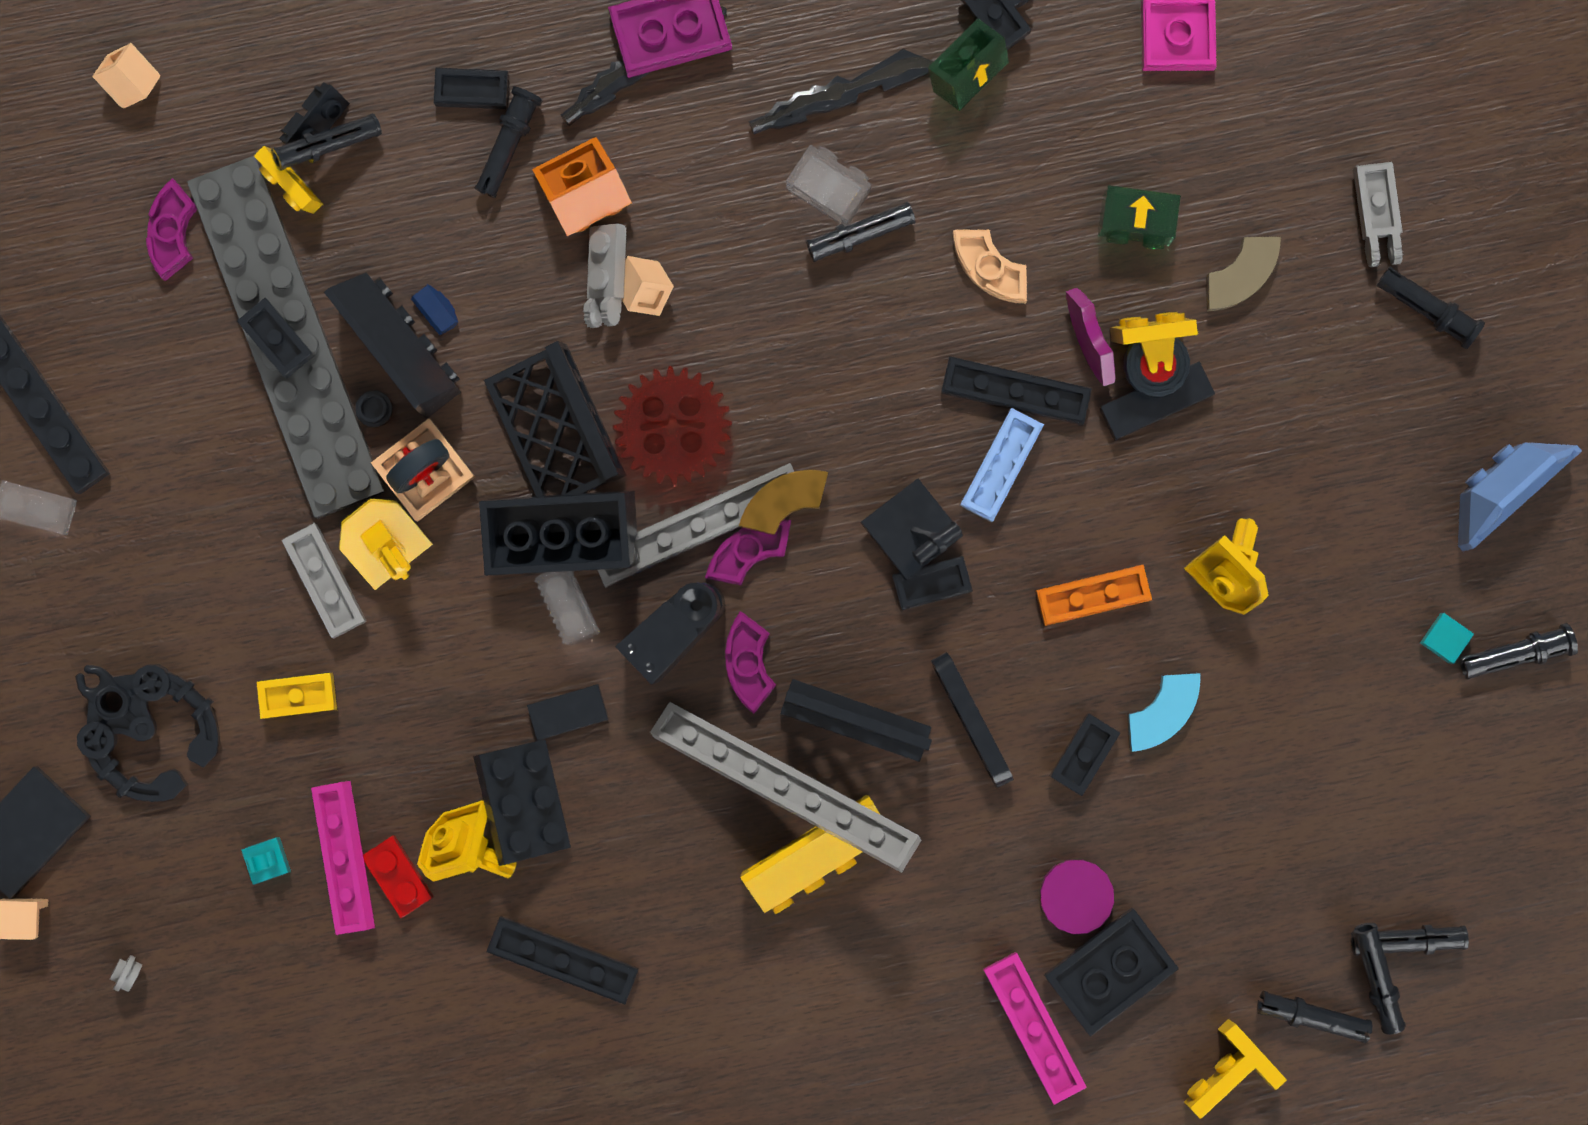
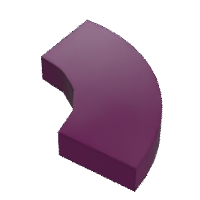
M173 178L160 190L148 214L150 217L146 238L147 250L156 272L164 281L168 280L193 259L186 243V229L190 218L197 211V207Z
M1078 288L1066 291L1072 325L1091 370L1103 386L1115 383L1113 351L1103 337L1097 321L1094 304Z
M784 519L780 523L775 535L742 528L735 532L715 552L708 566L705 579L741 586L746 573L757 562L769 557H784L791 520Z
M740 611L731 626L727 638L725 651L726 668L734 692L746 708L755 714L776 686L767 675L763 664V646L770 633Z

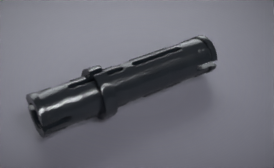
M371 113L366 117L338 125L314 135L310 133L300 136V140L280 147H274L271 149L272 159L279 171L307 160L313 163L319 161L320 156L375 136H380L382 134L381 126L375 114Z
M905 202L902 205L874 214L850 225L844 226L839 224L835 226L834 231L811 240H806L809 254L813 262H816L840 251L848 253L853 251V246L883 236L907 225L915 224L914 213L910 204Z
M1375 923L1358 925L1354 928L1353 933L1357 939L1371 988L1369 992L1370 1002L1376 1005L1382 1032L1390 1035L1400 1033L1406 1027L1398 1003L1400 993L1398 987L1394 986L1387 959L1378 933V926Z
M1422 925L1421 929L1378 931L1384 953L1423 951L1425 955L1434 954L1435 950H1466L1469 946L1466 926L1433 928L1432 925ZM1352 932V952L1354 956H1358L1361 953L1356 936Z
M1264 990L1259 996L1263 999V1002L1258 1000L1257 1014L1288 1021L1290 1026L1296 1028L1303 1025L1361 1041V1043L1365 1044L1370 1039L1369 1036L1365 1035V1032L1372 1033L1373 1025L1371 1020L1307 1004L1303 998L1299 997L1289 999Z

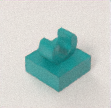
M280 837L241 850L253 885L291 872Z

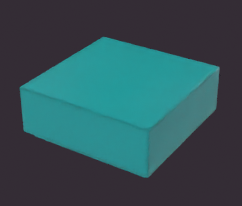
M1440 613L1420 644L1447 663L1454 664L1474 633L1445 613Z

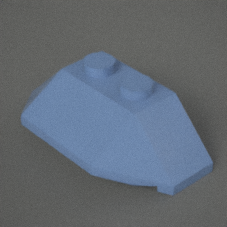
M1528 442L1514 447L1508 444L1493 456L1492 459L1496 463L1487 471L1481 468L1465 482L1469 487L1460 494L1458 547L1462 551L1474 549L1571 460L1580 454L1582 450L1577 445Z

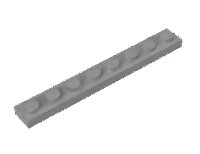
M669 702L650 732L655 739L901 873L921 842L919 835Z

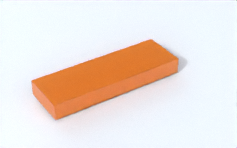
M1144 565L1035 591L1044 626L1152 600Z

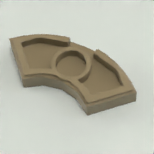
M1244 237L1241 242L1240 253L1233 264L1222 271L1207 274V311H1218L1233 307L1245 301L1259 290L1267 281L1276 265L1281 237Z

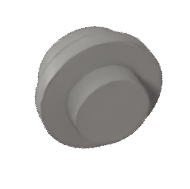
M130 955L127 961L119 959L110 977V980L116 982L113 990L119 991L123 989L127 992L130 991L143 965L135 961L136 957Z

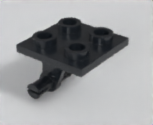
M919 478L861 521L862 526L905 580L964 536L960 527L950 519Z

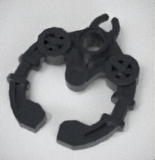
M148 664L138 669L135 674L113 677L100 666L86 665L84 667L86 674H95L99 677L100 682L95 688L86 686L85 676L82 673H78L75 676L78 690L89 701L87 725L82 727L77 735V746L81 753L87 756L91 766L98 774L96 777L101 781L105 779L117 790L116 795L119 798L127 796L141 801H165L175 798L188 785L180 771L176 769L162 772L152 783L138 781L139 779L135 775L128 780L116 769L120 762L116 758L113 759L110 753L118 743L117 734L126 735L137 741L149 740L156 734L157 724L149 711L148 701H157L168 694L172 695V699L177 703L183 698L195 709L191 716L198 721L200 733L189 744L187 757L190 761L205 767L218 753L220 732L216 715L211 706L214 701L210 697L205 699L194 689L195 684L191 680L187 681L169 672L167 668L160 664ZM110 691L117 692L122 697L123 705L119 711L110 709L106 704V696Z

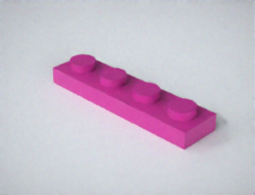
M351 781L313 787L311 790L335 934L375 928Z
M1014 952L984 968L983 970L1052 1103L1055 1105L1087 1088L1018 954Z

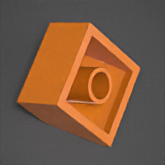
M597 137L532 169L567 236L575 232H582L596 221L606 216L615 215L624 207L632 204L616 168Z

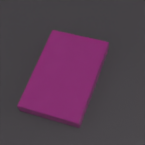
M631 0L608 7L628 78L732 50V43L719 0Z

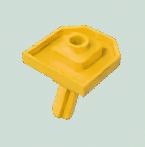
M369 499L341 522L339 549L374 590L390 578L393 580H398L399 578L407 579L409 577L408 571L411 569L409 563L433 545L397 501Z
M1241 518L1236 522L1232 542L1224 535L1184 568L1222 608L1243 615L1261 604L1269 596L1265 575L1256 567L1258 552L1253 550L1258 527L1255 521L1250 518Z
M483 800L442 813L425 833L417 865L424 875L433 882L465 872L473 873L478 867L505 878H510L514 873L517 862L499 866L495 850L487 847L488 839L483 836L487 822Z

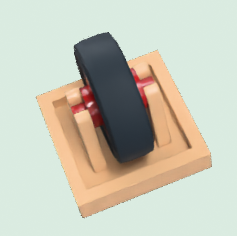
M430 418L371 462L417 522L475 478L474 474Z

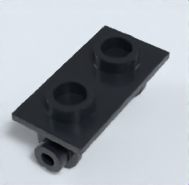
M325 82L320 87L316 85L312 93L301 105L308 111L306 115L302 116L296 112L287 125L280 130L283 134L279 140L286 145L300 140V136L310 133L314 135L330 129L350 103L332 85H328Z

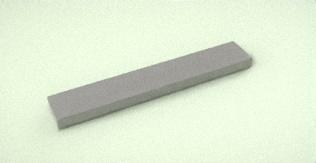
M791 463L636 532L632 567L598 570L604 586H611L739 528L741 517L750 500L762 487L772 480L794 472Z

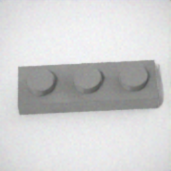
M313 523L282 540L331 638H336L367 622L317 524Z

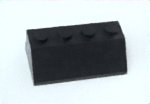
M365 272L324 291L325 295L411 405L426 419L461 393L455 385L460 378L447 362L440 366L433 357V354L438 350L425 334L418 337L411 329V326L416 322L402 305L397 309L388 299L393 293L380 277L374 281Z
M635 490L498 498L479 501L485 576L632 567L637 532Z

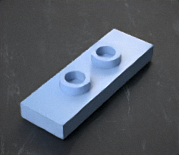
M1011 408L960 506L993 522L1044 424Z

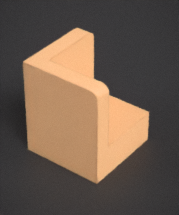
M130 43L107 54L92 77L121 108H126L147 98L159 80L160 74L136 47Z
M627 256L625 260L623 303L628 311L660 316L674 287L658 261Z
M0 899V939L33 940L38 938L39 909L48 907L49 899Z

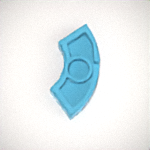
M1200 673L1161 676L1160 690L1154 701L1142 711L1128 714L1131 752L1157 746L1171 738L1184 726L1192 714L1198 699Z

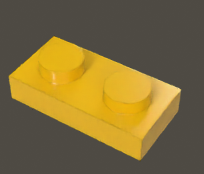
M263 146L254 155L262 164L259 171L273 185L278 182L285 190V193L282 195L283 198L296 211L301 209L314 214L323 205L320 199L291 167H287L282 171L277 169L272 159L271 148Z
M333 673L257 682L260 719L337 710Z

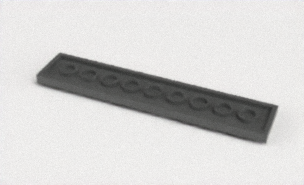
M254 156L191 179L187 183L238 317L241 318L262 299L267 298L315 355L286 379L243 329L313 515L316 519L384 494L386 491L379 473L371 464L374 461L267 180L259 171L261 167L260 162Z

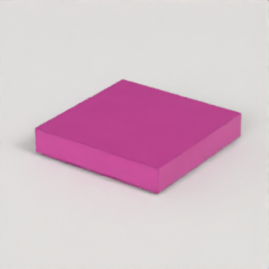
M1141 0L1142 71L1215 70L1217 67L1215 0Z

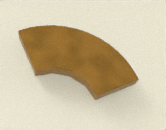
M801 470L772 480L762 487L750 500L743 512L739 527L775 535L780 523L791 513L804 508L819 509L828 472Z

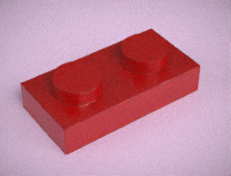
M395 835L363 854L365 864L400 918L405 917L434 898Z

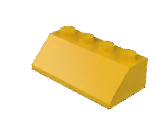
M868 795L855 801L880 814ZM815 826L743 871L740 878L764 913L772 909L777 914L794 903L791 897L804 889L805 893L809 894L824 885L826 882L822 877L836 870L839 875L857 864L854 857L862 853V851Z

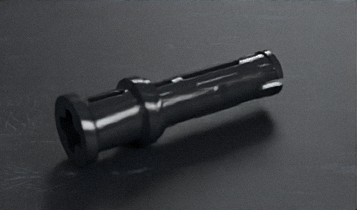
M513 86L511 91L513 98L506 114L501 115L499 118V125L502 128L479 181L474 187L478 192L482 194L487 193L492 198L497 196L498 189L521 136L525 137L526 134H529L531 128L528 125L536 106H541L543 101L532 92Z
M1391 266L1384 272L1376 285L1434 322L1433 326L1436 331H1445L1462 342L1461 347L1464 349L1469 348L1485 325L1483 320L1476 321L1459 310L1457 303L1449 302L1447 304L1412 280L1401 275Z
M1564 623L1557 630L1542 634L1536 631L1532 632L1525 640L1462 656L1459 659L1460 667L1465 678L1469 680L1480 675L1524 663L1545 664L1547 659L1563 654L1574 656L1578 653V644L1571 626L1568 623Z

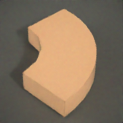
M953 230L954 249L958 261L967 276L983 291L998 299L1026 304V265L1012 263L1001 256L992 243L990 230Z

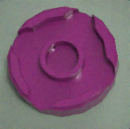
M1065 860L1053 866L1044 876L1041 884L1040 906L1046 918L1060 930L1071 934L1088 933L1099 928L1110 916L1114 905V889L1108 875L1096 864L1084 860Z

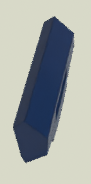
M427 284L412 296V302L439 335L446 333L457 325L458 319L455 309L440 291Z

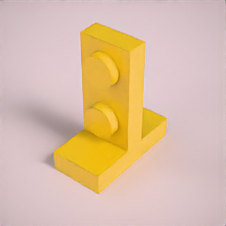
M1229 1019L1218 1030L1234 1046L1237 1052L1234 1055L1231 1053L1225 1055L1215 1065L1214 1069L1216 1072L1207 1081L1201 1079L1196 1082L1187 1092L1189 1097L1184 1101L1200 1119L1254 1069L1275 1090L1287 1081L1245 1033Z

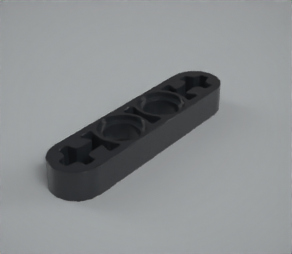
M946 652L930 660L996 788L998 789L1013 781V776L950 655Z

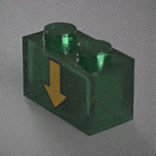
M977 19L928 67L933 92L960 111L1009 63L1005 37L980 19Z
M1108 185L1102 198L1098 236L1107 237L1106 241L1113 244H1128V240L1143 242L1142 246L1145 248L1164 249V246H1169L1176 237L1181 195Z

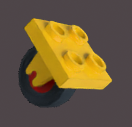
M1177 312L1155 314L1156 321L1148 322V318L1141 317L1119 319L1120 326L1110 327L1111 342L1130 344L1124 355L1123 364L1127 381L1135 390L1147 396L1162 397L1174 393L1184 384L1190 370V357L1187 347L1178 337L1198 335L1196 320L1185 318V313Z

